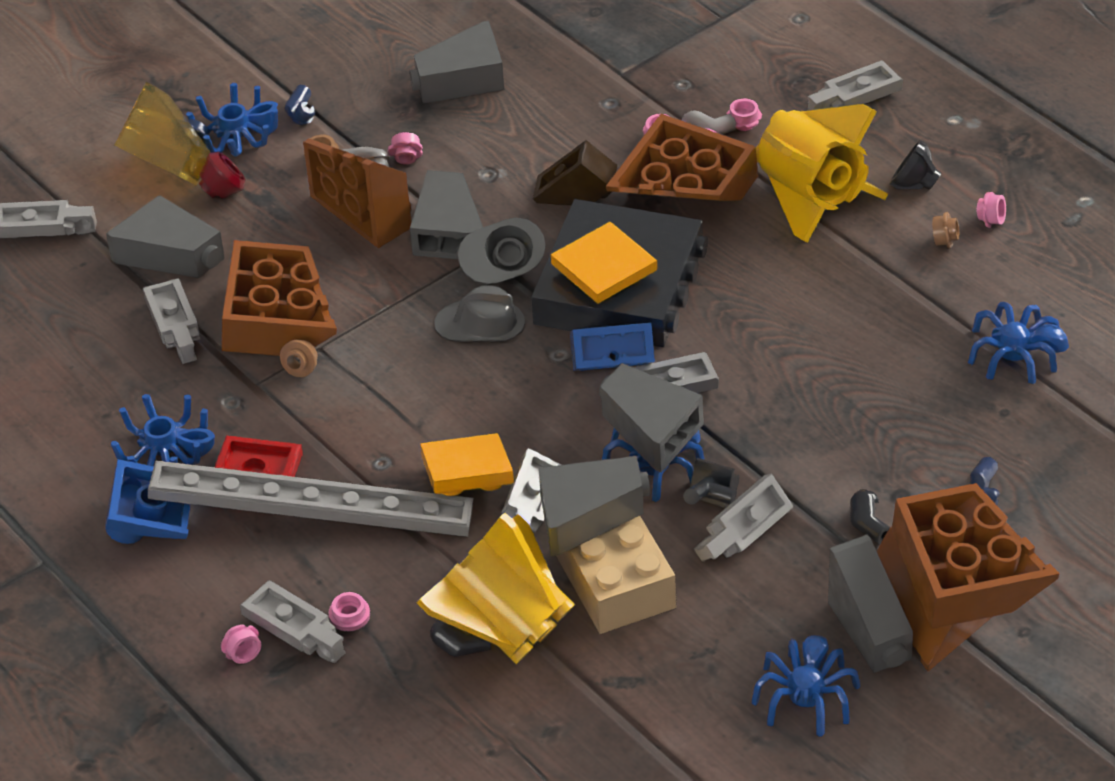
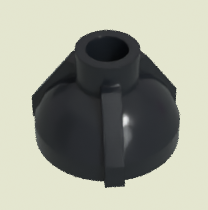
M919 140L909 151L889 183L896 189H922V187H925L928 190L933 187L942 172L937 170L933 164L931 151L925 142Z

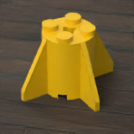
M865 104L809 111L792 110L786 112L779 110L771 117L770 124L764 131L759 145L756 147L757 162L760 164L761 169L768 174L793 234L805 242L809 241L825 209H839L835 205L842 203L844 200L850 203L861 190L883 200H886L888 193L866 181L869 166L864 164V155L867 156L865 149L859 144L877 111Z
M504 513L483 539L468 552L469 555L460 564L457 563L446 577L419 599L417 604L429 616L496 644L517 665L533 649L529 642L534 645L537 641H543L557 626L552 619L554 618L559 622L575 604L556 586L530 525L519 514L511 519Z

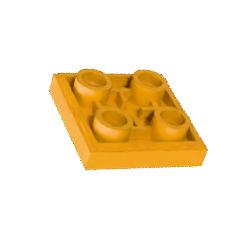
M611 222L551 254V264L597 304L658 270L657 260Z
M498 433L420 443L421 457L435 494L455 496L462 493L463 490L478 488L493 491L501 488L502 485L514 483L513 469Z

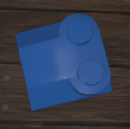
M118 459L110 492L105 530L113 540L125 544L135 543L143 536L187 539L191 504L148 499V487L154 466Z

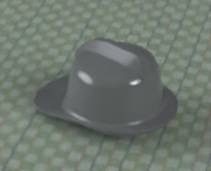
M514 217L477 229L463 239L458 251L459 265L466 276L475 282L487 285L518 277L537 267L544 257L546 247L544 235L538 226L528 219Z
M480 286L473 289L460 301L445 306L438 312L434 323L438 334L450 341L496 342L510 340L519 335L524 328L525 319L520 309L513 305V297L506 291L495 286Z

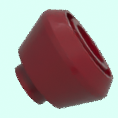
M221 152L209 153L199 172L202 179L199 185L212 198L216 196L226 198L244 189L246 181L244 175Z

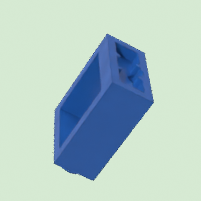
M651 323L576 329L570 332L573 371L619 367L621 363L628 366H636L655 362ZM610 354H614L615 361L609 357Z

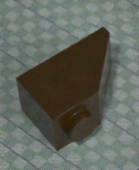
M585 140L537 176L533 200L538 204L572 206L574 199L595 202L600 198L604 199L612 193L606 190V185L615 175L618 165Z

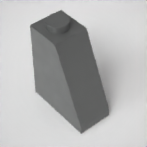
M489 21L476 24L415 54V69L409 70L412 90H419L422 103L504 90L503 64Z
M427 170L410 226L412 253L414 256L458 259L460 243L471 232L483 228L463 173Z
M160 195L106 233L111 261L116 264L199 278L225 259L221 232Z
M623 363L611 375L606 376L600 385L599 396L601 397L602 415L654 470L661 473L704 425L703 395Z
M637 456L539 468L540 496L550 555H560L644 514L643 497L650 496V486L647 471L640 472Z
M868 534L831 547L829 555L828 604L873 673L889 667H897L905 661L911 660L913 630Z

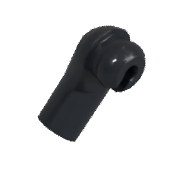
M860 489L850 499V522L865 535L868 534L872 540L881 544L890 526L875 517V503H879L878 496L873 491Z
M438 620L431 627L430 637L432 641L453 657L491 650L489 641L470 633L466 634L461 629Z

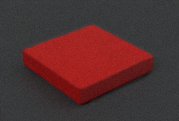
M226 435L214 467L295 477L303 455L302 444Z

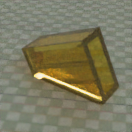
M145 82L114 146L195 186L200 179L199 172L208 154L211 153L172 98L148 82Z

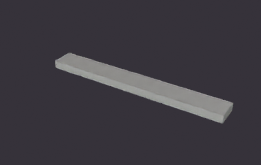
M155 461L148 487V499L466 537H468L473 508V498L446 496L427 492Z

